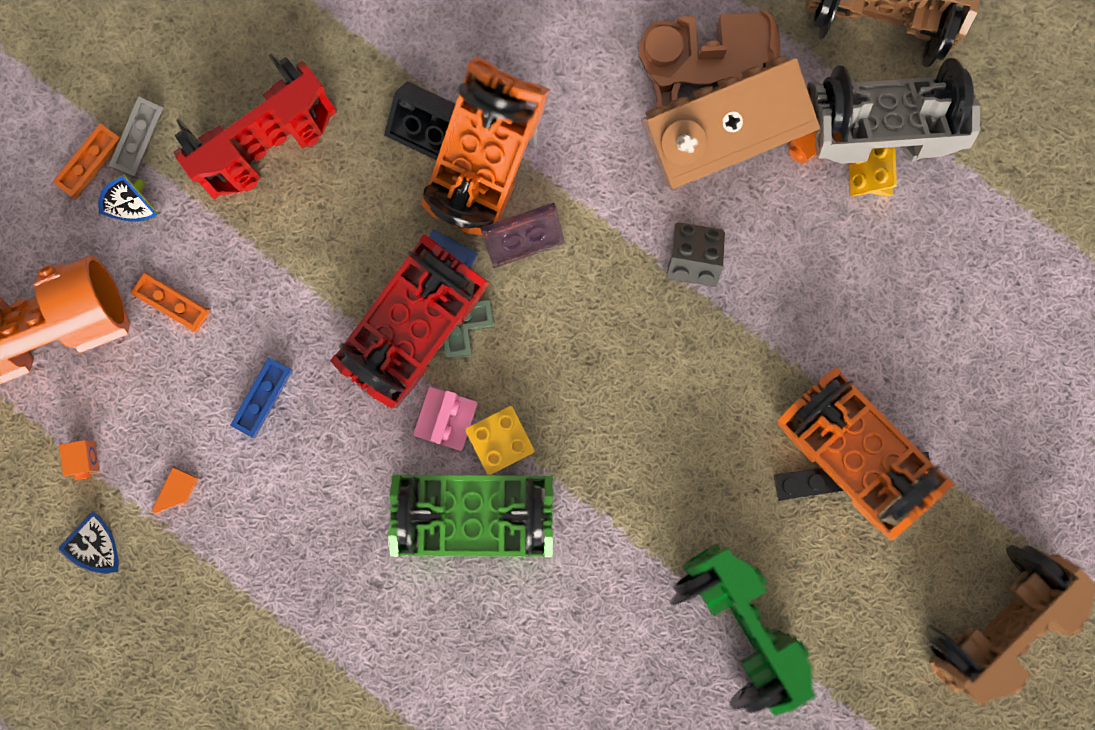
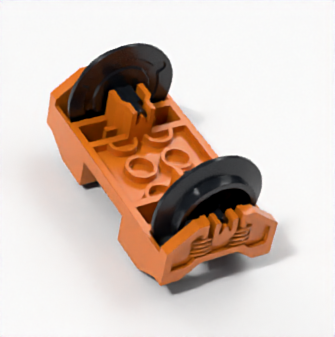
M476 56L469 61L464 81L458 87L459 96L429 184L424 188L421 205L432 217L452 224L456 228L461 227L463 232L490 236L496 230L517 182L514 178L527 144L535 135L550 89L536 83L518 79L499 70L491 62ZM527 100L537 102L536 108L528 105Z
M836 367L823 376L817 385L812 386L811 390L805 393L802 398H799L778 419L777 425L812 463L816 461L853 499L851 504L891 541L918 519V516H921L935 501L939 500L955 483L939 470V465L934 466L853 386V380L848 381ZM794 418L800 423L796 431L792 423ZM810 425H812V426H811L807 431H805L800 437L798 436L800 433H802L804 430H806ZM924 473L925 476L922 477L916 484L912 485V483L916 481ZM899 495H901V497L893 505H891L879 518L877 517L879 513H881L890 503H892ZM892 516L896 521H900L894 526L881 520Z

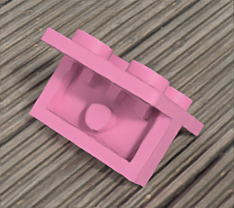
M429 387L413 434L415 437L462 451L468 436L465 430L472 424L478 403L447 390L445 392Z

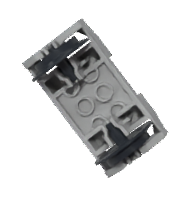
M956 58L946 59L942 63L937 77L851 83L847 69L843 65H838L833 69L831 76L825 78L823 84L816 81L808 82L807 90L820 129L815 131V148L818 159L826 158L841 164L867 162L870 152L874 148L913 146L917 159L943 157L962 149H970L980 132V104L976 99V94H974L972 78L968 70L963 68L960 61Z

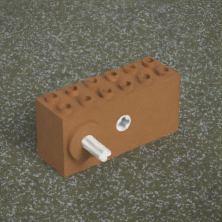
M787 55L766 61L767 67L755 66L741 72L743 77L731 76L717 82L719 87L713 89L712 86H707L694 91L695 97L688 99V97L683 96L670 101V107L666 109L659 106L646 111V117L642 118L641 121L666 186L673 190L819 130L820 126L797 58L788 59Z

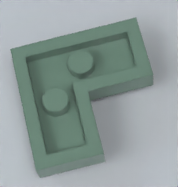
M490 300L478 301L462 325H457L446 339L444 348L447 359L472 355L469 330L494 326Z

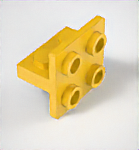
M895 147L874 148L871 150L867 162L849 163L851 196L855 197L868 193L883 197L894 195L893 187L897 185Z
M512 406L467 427L465 430L487 475H492L535 452Z

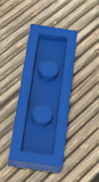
M268 357L230 426L252 438H256L293 370Z

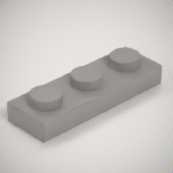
M138 96L110 161V168L135 177L163 107Z

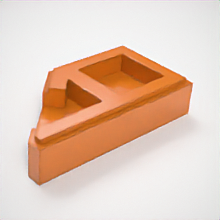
M173 467L151 512L159 513L186 503L199 478Z

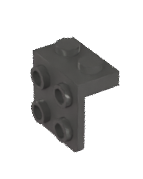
M676 223L672 255L666 279L717 287L723 268L725 232L716 228Z

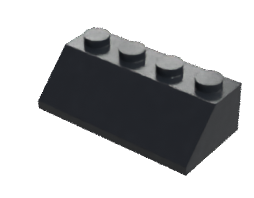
M407 81L395 91L384 136L437 160L456 104Z

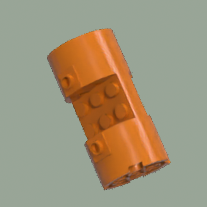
M89 255L66 265L62 263L53 266L51 264L41 268L33 283L36 293L35 298L30 300L20 299L9 306L0 297V384L30 372L34 361L30 355V350L59 339L67 347H75L78 353H81L128 334L130 321L127 318L126 309L118 287L107 268L98 258Z

